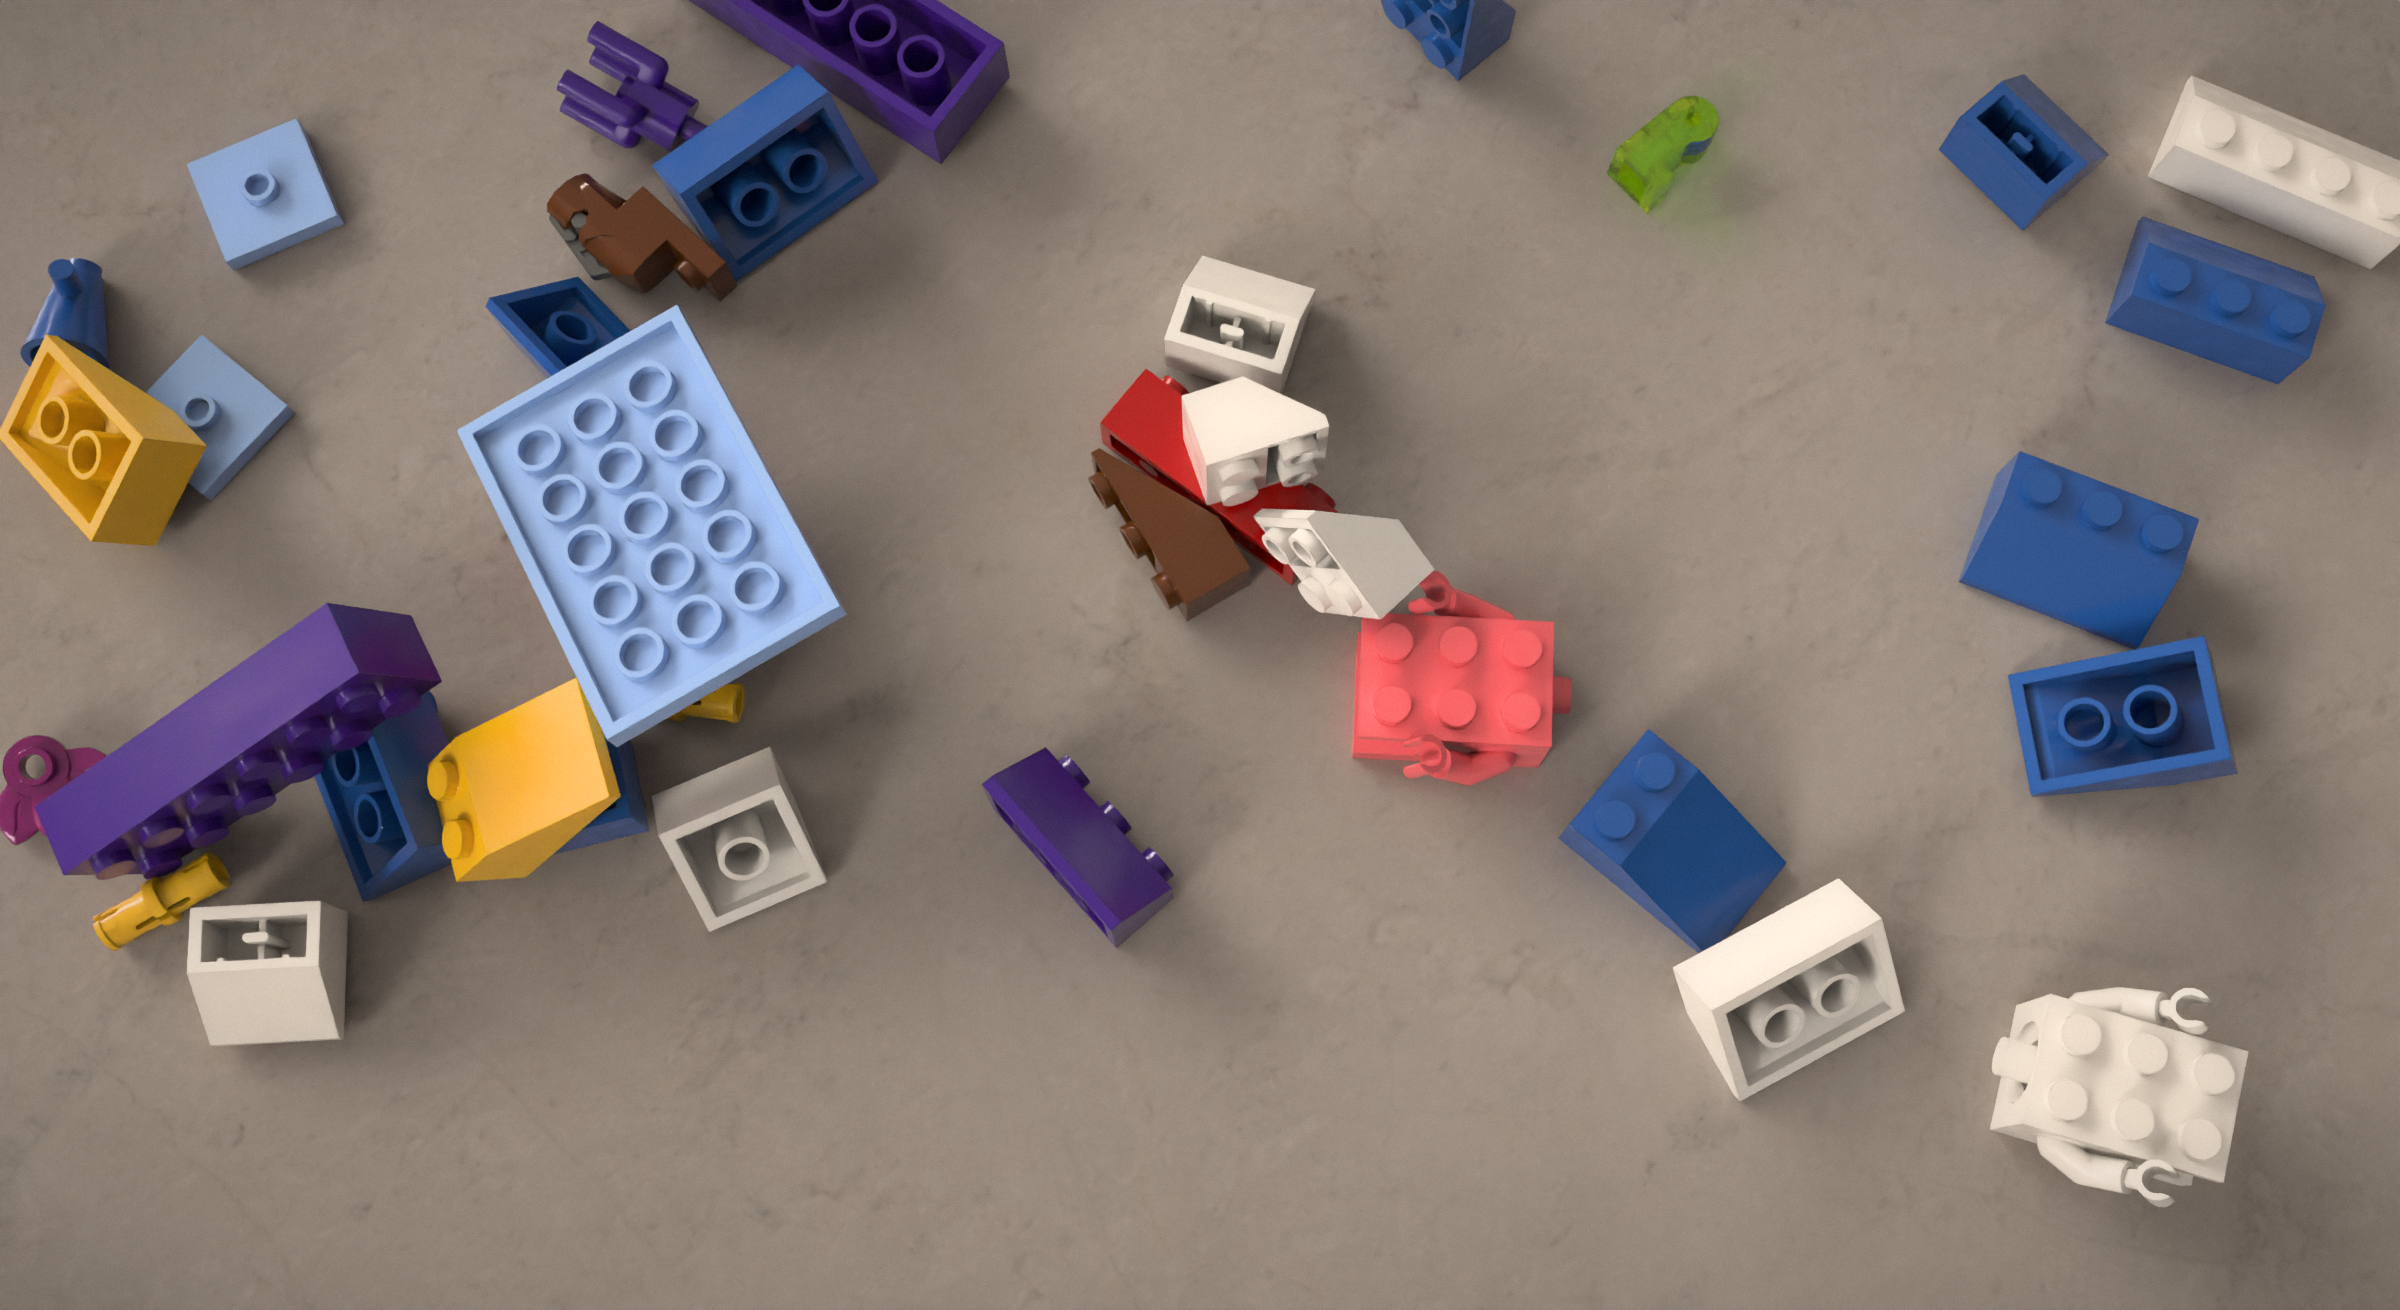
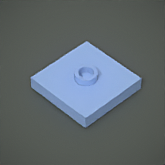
M297 118L186 164L225 262L234 271L344 224L306 130Z
M203 335L145 392L172 409L207 445L188 483L210 501L295 414L287 404Z

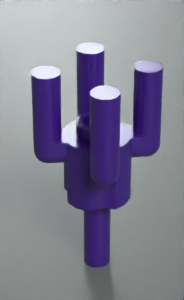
M599 21L593 25L587 37V42L596 47L590 57L589 64L622 82L616 95L609 93L569 69L564 72L557 86V91L566 95L561 104L560 112L624 148L636 147L643 136L672 152L681 143L682 139L688 141L708 127L693 118L698 109L699 101L665 81L669 65L663 57Z

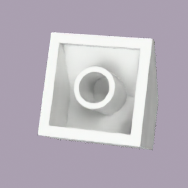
M770 747L652 796L658 836L709 932L827 882L826 875L794 795Z

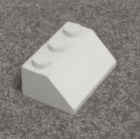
M1839 878L1672 967L1686 1012L1729 1088L1739 1101L1746 1099L1905 1012L1883 920Z

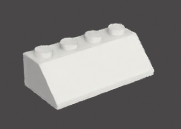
M2192 75L2187 80L2148 174L2149 178L2370 270L2400 245L2399 160Z

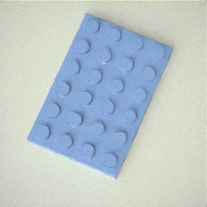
M678 305L457 430L606 739L616 747L847 615L693 328Z

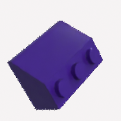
M1045 747L994 774L982 786L996 813L1110 942L1118 948L1173 899V890L1167 881L1174 874L1150 847L1143 853H1140L1125 835L1132 828L1122 814L1108 800L1099 807L1085 792L1084 788L1090 781L1067 754L1057 760Z

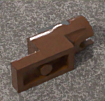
M584 173L567 180L553 193L547 203L550 222L593 280L614 277L626 287L641 293H647L675 270L679 277L695 292L698 293L705 287L720 302L737 287L727 263L644 186L626 201L599 184L589 174Z

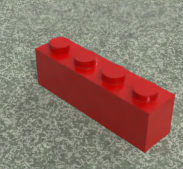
M1145 369L1101 420L1102 443L1143 474L1218 516L1235 544L1292 586L1298 579V576L1289 564L1281 563L1268 551L1262 541V536L1265 532L1253 516L1261 509L1314 510L1339 513L1334 509L1336 506L1334 500L1323 489L1313 483H1307L1305 486L1300 484L1284 487L1279 482L1258 489V494L1244 503L1224 506L1221 501L1207 506L1183 440L1182 396L1189 394V392L1172 377L1165 375L1160 379L1148 369Z

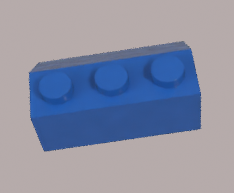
M799 65L790 69L652 165L680 210L704 242L727 263L735 282L878 182L829 91Z
M2142 216L2137 223L2105 323L2279 384L2310 358L2326 304L2315 276Z
M2019 451L1995 476L1959 582L2135 650L2140 646L2181 576L2199 519Z
M430 691L420 696L422 699L421 704L412 711L397 717L388 718L373 728L372 737L365 743L352 749L339 751L324 761V769L314 776L363 902L374 900L452 864L451 859L446 856L443 850V827L436 800L430 795L427 785V764L449 744L437 715L435 698Z

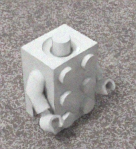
M2125 987L2077 992L2069 999L2049 994L2016 1005L2010 1037H2002L1996 1046L1992 1061V1072L1995 1075L2001 1076L1990 1130L2036 1143L2040 1155L2077 1184L2123 1194H2129L2133 1189H2136L2151 1204L2157 1207H2167L2173 1204L2175 1200L2166 1194L2150 1192L2148 1184L2151 1178L2178 1186H2191L2193 1176L2216 1183H2224L2248 1051L2194 1036L2203 1034L2209 1027L2202 1021L2182 1019L2183 1009L2191 1003L2213 1005L2207 995L2195 988L2179 990L2170 1000L2164 992ZM2167 1019L2174 1020L2184 1032L2160 1025L2165 1024Z

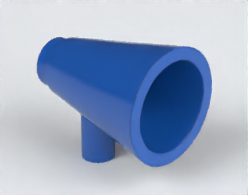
M81 258L53 261L48 267V273L53 285L21 348L20 354L23 361L29 367L31 366L47 334L58 336L109 369L104 281L101 267L92 261Z

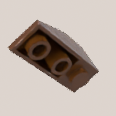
M1098 448L1091 452L1095 474L1088 477L1090 485L1105 509L1115 505L1126 523L1119 527L1122 537L1136 559L1146 555L1157 573V575L1151 578V582L1168 610L1178 606L1186 621H1189L1250 585L1251 567L1218 516L1102 449Z

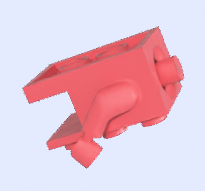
M1438 571L1430 573L1419 584L1424 590L1426 598L1409 602L1408 608L1412 614L1387 613L1381 620L1362 617L1361 632H1358L1356 642L1352 758L1421 761L1418 764L1403 767L1405 777L1413 779L1431 775L1437 779L1465 786H1471L1508 772L1512 766L1533 768L1540 766L1552 747V713L1569 714L1572 697L1571 677L1553 676L1554 622L1516 620L1512 613L1475 595L1451 587L1449 580ZM1434 611V613H1435L1436 615H1438V616L1422 615V614H1425V613Z

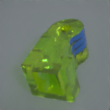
M1685 96L1678 99L1616 148L1607 174L1647 214L1664 200L1675 176L1672 172L1680 165L1693 164L1699 161L1705 155L1718 128L1719 117L1717 110L1712 103L1702 97Z

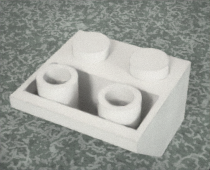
M1202 256L1183 284L1164 338L1165 365L1220 383L1243 376L1282 394L1316 289Z
M1243 376L1182 396L1183 440L1207 506L1221 501L1224 506L1238 505L1254 498L1258 494V489L1279 482L1284 487L1297 486L1313 479L1318 474L1317 470L1324 468L1330 427L1325 414Z
M1261 509L1253 516L1265 532L1262 536L1265 547L1278 561L1283 564H1289L1301 580V583L1298 584L1301 595L1310 606L1321 613L1381 620L1435 570L1398 519L1288 509Z
M323 901L190 908L187 975L210 1045L216 1047L344 1039L348 912Z

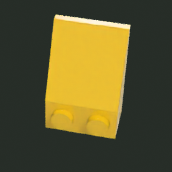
M47 334L0 429V440L91 542L156 546L207 447L172 409L58 336Z
M577 678L455 737L427 764L428 790L437 803L443 827L442 846L446 856L451 859L456 882L527 877L621 797L603 730Z

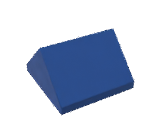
M579 277L490 297L485 306L509 339L546 378L553 376L630 332L625 324Z

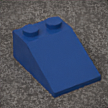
M2205 636L2008 675L2032 797L2170 786L2238 774L2214 661Z
M1649 729L1558 837V839L1698 953L1728 937L1787 863L1697 767Z

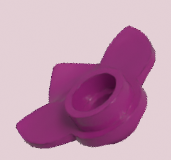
M43 735L27 736L15 742L8 749L3 760V774L7 786L0 795V828L9 841L14 845L22 844L32 838L39 830L47 837L35 806L107 757V755L90 747L67 750L58 740ZM33 755L42 757L46 764L44 774L37 779L32 778L26 771V762Z

